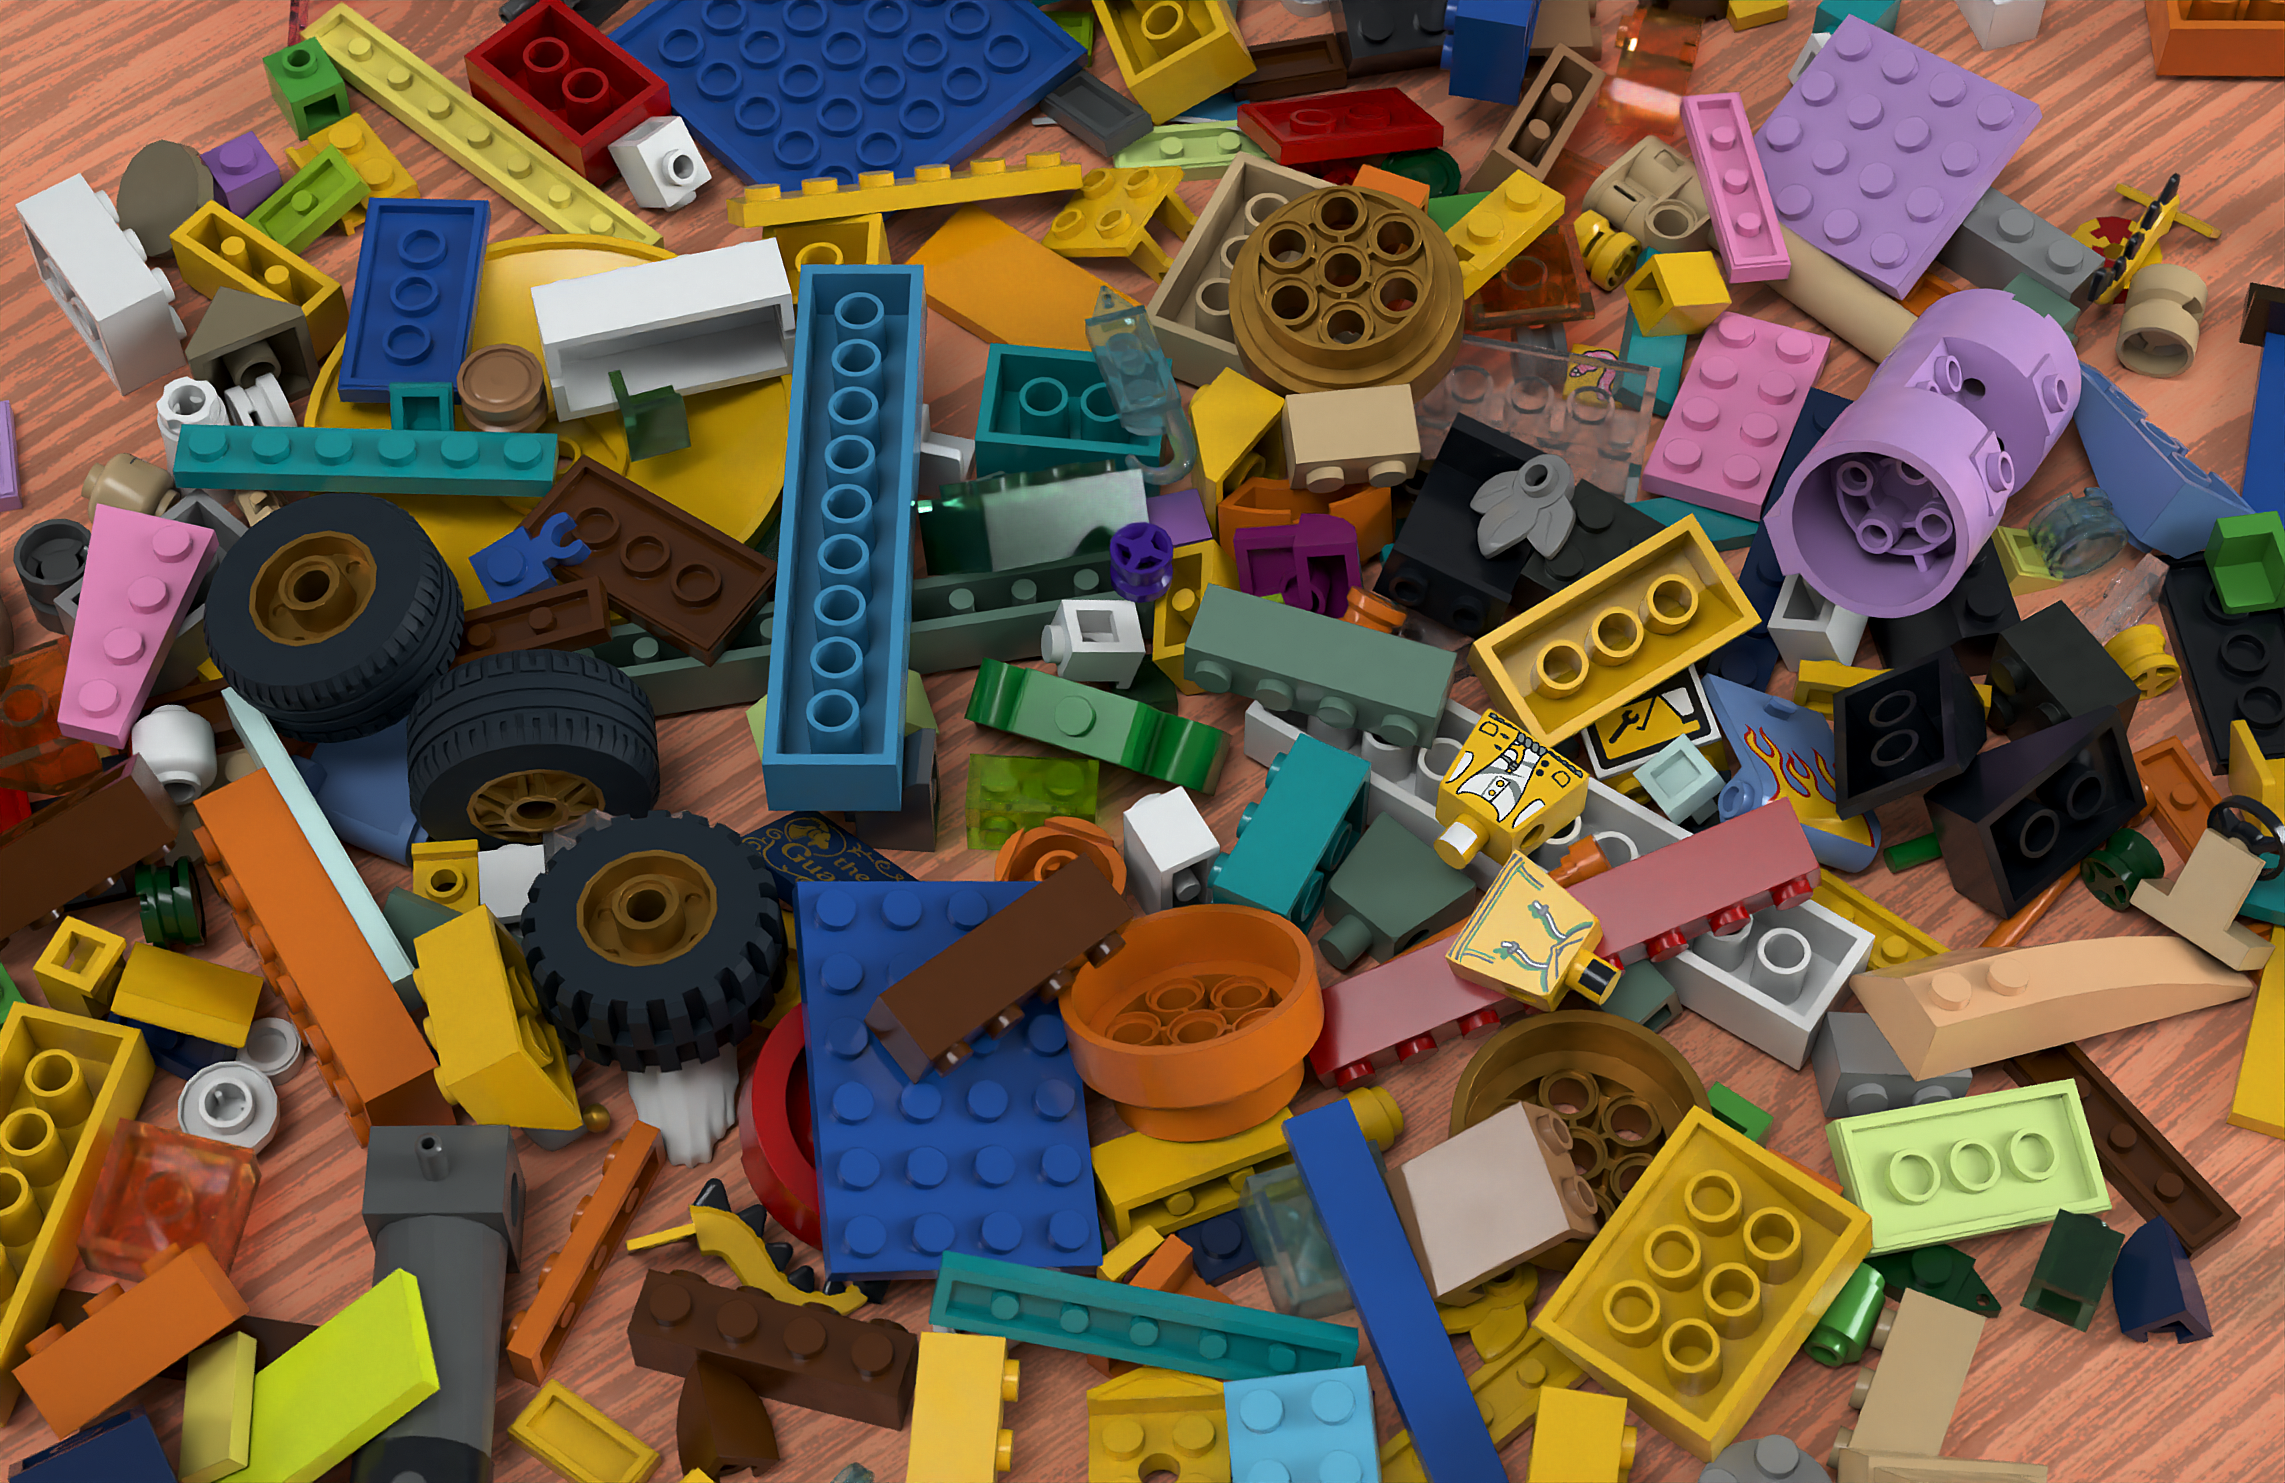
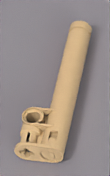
M1649 135L1642 139L1608 167L1593 182L1584 197L1581 206L1582 214L1588 210H1594L1602 215L1612 225L1641 241V253L1648 246L1663 254L1710 251L1712 248L1720 252L1695 163L1655 135ZM1779 222L1791 262L1788 279L1761 282L1878 364H1881L1918 317Z

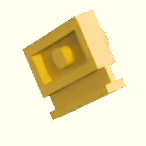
M358 112L307 138V145L297 150L293 146L285 149L288 165L297 174L332 143L345 155L372 190L336 221V224L347 237L355 234L354 227L365 222L369 198L420 199L417 182Z

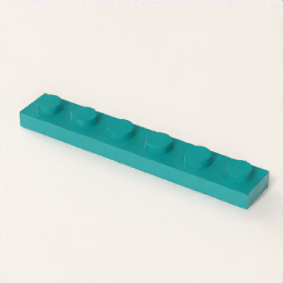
M181 424L173 476L176 488L544 497L556 483L559 443L558 435L551 433Z
M943 1250L928 1324L996 1337H1006L1007 1339L1231 1381L1353 1367L1359 1347L1358 1328L946 1250Z

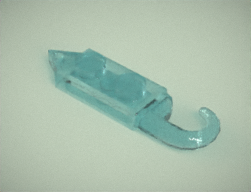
M1101 286L1092 318L1085 319V335L1122 428H1126L1127 431L1137 435L1157 436L1167 434L1174 452V459L1164 467H1148L1142 464L1135 455H1128L1125 463L1134 476L1150 484L1167 485L1182 480L1192 471L1198 457L1197 443L1182 408L1180 393L1144 305L1134 307L1108 287Z

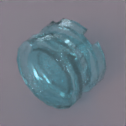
M2098 487L2085 488L2083 491L2085 496L2074 499L2071 492L2060 496L2041 508L2031 519L2027 527L2028 535L2034 547L2045 552L2042 555V559L2050 576L2057 579H2071L2085 575L2112 560L2125 547L2129 539L2128 531L2122 520L2112 515L2114 511L2112 502L2107 493Z

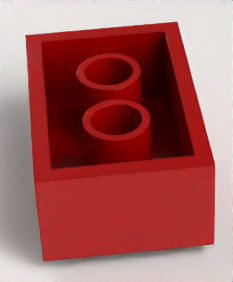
M540 0L464 55L472 97L597 188L620 171L607 146L650 117L673 116L668 83L560 0Z

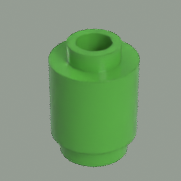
M1863 1262L1860 1263L1804 1341V1350L1810 1357L1829 1366L1853 1363L1861 1358L1885 1304V1296L1882 1292L1885 1280L1878 1271Z

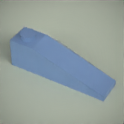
M2078 360L2081 371V394L2078 406L2074 410L2073 418L2105 504L2124 525L2119 533L2127 542L2146 554H2150L2155 548L2176 559H2180L2206 549L2217 518L2256 513L2219 475L2211 471L2207 475L2200 467L2187 459L2185 455L2189 452V449L2175 437L2169 436L2159 427L2145 420L2148 416L2147 412L2103 373Z

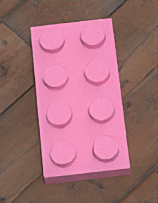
M1724 310L1707 327L1643 471L1641 490L1760 522L1810 386L1816 387L1828 359L1831 338Z

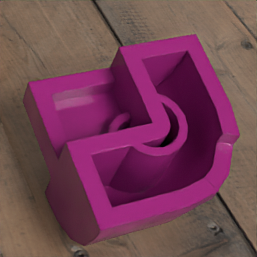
M1301 513L1299 524L1236 528L1233 543L1240 590L1243 593L1257 597L1281 593L1285 605L1337 619L1344 616L1349 606L1346 596L1351 586L1354 585L1364 589L1355 526L1343 518L1328 514Z

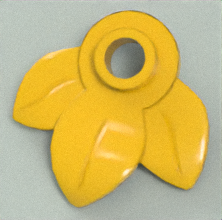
M1525 1261L1482 1283L1486 1296L1465 1307L1434 1302L1447 1335L1469 1331L1478 1356L1486 1364L1505 1355L1524 1337L1528 1330L1529 1324L1526 1312L1534 1304L1535 1297L1539 1291L1540 1281L1538 1272L1533 1263Z

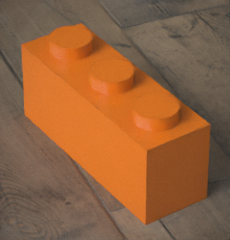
M176 1242L171 1244L140 1266L147 1276L146 1279L127 1292L123 1290L119 1282L115 1283L82 1306L89 1318L67 1332L62 1323L59 1322L24 1346L31 1358L12 1372L60 1441L251 1311L204 1242L193 1246L185 1252H182Z

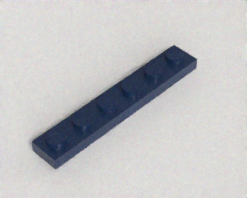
M1810 386L1737 582L1762 622L1714 651L1708 660L1703 677L1706 673L1765 693L1780 653L1767 626L1786 576L1782 574L1763 518L1782 496L1786 484L1795 469L1837 417L1854 402L1853 400Z

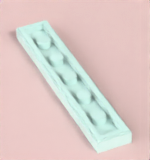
M231 687L222 690L221 692L232 725L258 770L263 767L266 768L406 1010L410 1013L422 1007L424 999L420 995L413 979V965L264 713H261L244 701Z

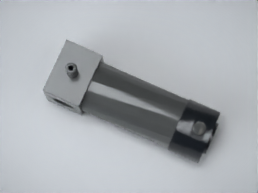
M509 1125L370 1126L362 1216L375 1250L372 1288L398 1268L416 1276L440 1389L352 1454L350 1483H493L494 1462L491 1460L505 1273H520L526 1184Z

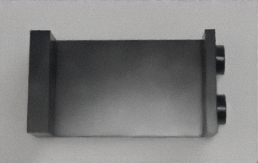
M1458 412L1372 591L1475 640L1495 630L1513 596L1511 593L1533 545L1526 537L1521 542L1491 559H1486L1481 554L1477 536L1480 520L1484 515L1475 512L1470 507V503L1478 489L1495 475L1502 472L1517 471L1530 459L1547 453Z

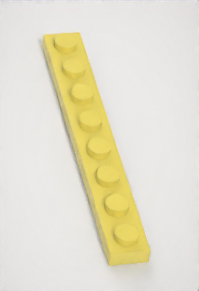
M342 1L299 33L301 42L314 36L317 38L339 75L551 233L612 236L639 241L665 249L664 239L660 233Z

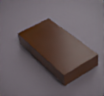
M1334 33L1247 46L1257 71L1230 85V89L1235 102L1245 100L1251 102L1346 87L1347 70Z

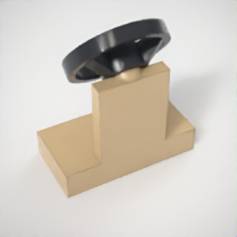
M2242 795L2228 796L2210 811L2207 819V828L2176 883L2168 878L2141 879L2129 902L2237 971L2263 969L2276 946L2236 922L2234 918L2256 880L2269 881L2285 871V826L2268 807L2259 801ZM2230 808L2242 809L2257 817L2269 829L2273 837L2263 836L2261 831L2253 824L2240 821ZM2279 850L2278 866L2275 868H2263L2266 862L2259 857L2263 853Z

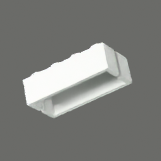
M776 237L754 242H742L735 246L696 254H684L672 259L633 267H621L604 273L574 279H562L550 284L530 287L545 366L559 422L793 373L796 334L793 301Z

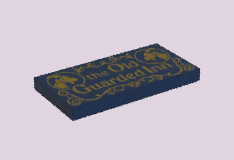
M795 811L741 837L742 843L746 842L753 845L764 858L766 870L772 873L778 898L793 907L792 890L797 881H919L819 811Z

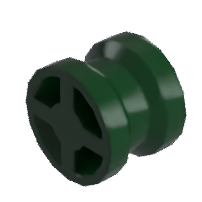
M2130 828L2118 829L2107 838L2105 850H2094L2080 864L2081 877L2086 887L2095 898L2114 910H2124L2132 904L2129 900L2141 879L2162 878L2165 872L2163 859L2158 850L2141 833Z

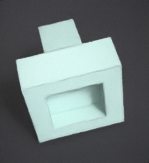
M1684 733L1632 773L1671 822L1679 825L1690 815L1700 825L1718 810V806L1712 798L1721 792L1726 785L1719 773Z

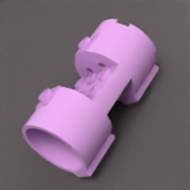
M1969 289L1955 292L1939 299L1924 310L1879 365L1868 387L1858 400L1850 404L1837 417L1795 469L1786 484L1782 496L1763 518L1783 576L1800 573L1817 592L1834 604L1854 613L1870 617H1906L1923 612L1943 600L1953 590L1998 526L2006 507L2007 498L2022 489L2031 479L2068 426L2074 410L2078 406L2081 394L2080 366L2074 347L2061 326L2049 314L2043 318L2028 306L2013 300L2015 294L1995 289Z

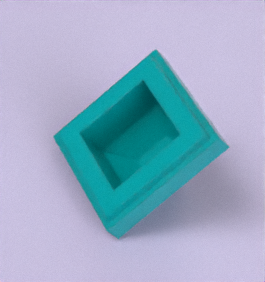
M453 382L389 383L392 430L455 431Z

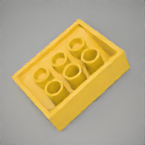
M1694 1104L1533 1321L1532 1327L1612 1395L1627 1398V1407L1653 1429L1705 1464H1708L1709 1461L1713 1463L1723 1449L1730 1446L1872 1248V1216Z

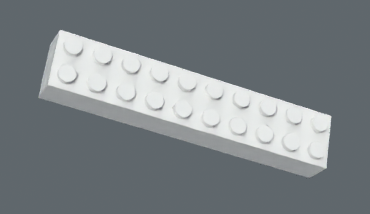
M1449 698L1433 746L1429 750L1415 745L1410 747L1397 746L1383 739L1381 735L1353 727L1348 729L1334 728L1322 722L1318 717L1290 709L1286 711L1272 710L1254 700L1245 712L1244 754L1270 768L1279 752L1288 755L1299 734L1302 733L1371 762L1367 824L1370 826L1375 818L1382 811H1385L1435 850L1434 841L1446 829L1435 818L1439 785L1480 720L1481 715ZM1590 777L1585 809L1582 813L1526 857L1545 873H1548L1561 866L1559 859L1570 853L1568 846L1592 834L1602 848L1611 867L1615 868L1694 834ZM1479 851L1464 869L1459 870L1476 882L1478 888L1487 892L1503 866ZM1809 899L1787 910L1778 911L1775 905L1755 912L1749 915L1751 918L1749 924L1733 933L1716 937L1710 931L1687 941L1688 948L1668 960L1654 963L1651 962L1649 957L1646 958L1676 989L1682 1005L1800 1071L1812 1053L1826 1012H1840L1853 992L1848 985L1851 976L1866 971L1875 935Z

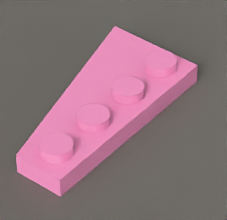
M97 503L57 719L63 736L124 749L132 727L141 713L219 546L215 529Z

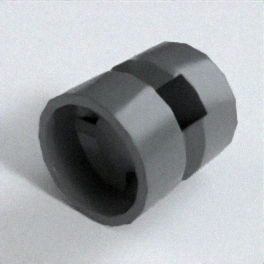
M49 519L32 526L21 535L14 547L13 558L38 623L48 631L66 635L53 600L84 576L91 532L79 522L68 519Z

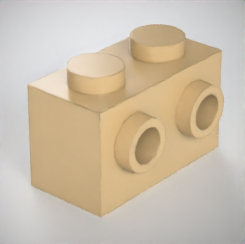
M1410 384L1286 395L1280 423L1290 489L1308 488L1309 491L1314 493H1328L1342 488L1345 484L1370 482L1375 487H1391L1404 482L1406 479L1414 478L1421 449Z

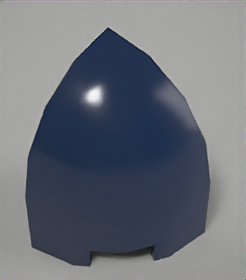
M2159 1215L2140 1226L2123 1245L2112 1272L2113 1299L2122 1334L2142 1343L2148 1341L2147 1332H2175L2178 1344L2213 1337L2205 1302L2188 1256L2172 1227L2162 1215Z

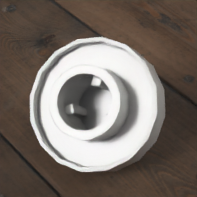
M240 1061L218 1062L201 1069L186 1083L178 1099L177 1119L188 1144L201 1156L217 1162H239L258 1154L273 1139L280 1124V1102L270 1079L257 1067Z

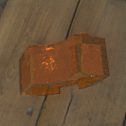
M1639 4L1636 6L1632 16L1621 15L1615 48L1622 51L1616 74H1607L1605 76L1598 99L1597 108L1607 110L1604 123L1668 137H1674L1677 134L1681 117L1682 96H1686L1694 72L1705 18Z

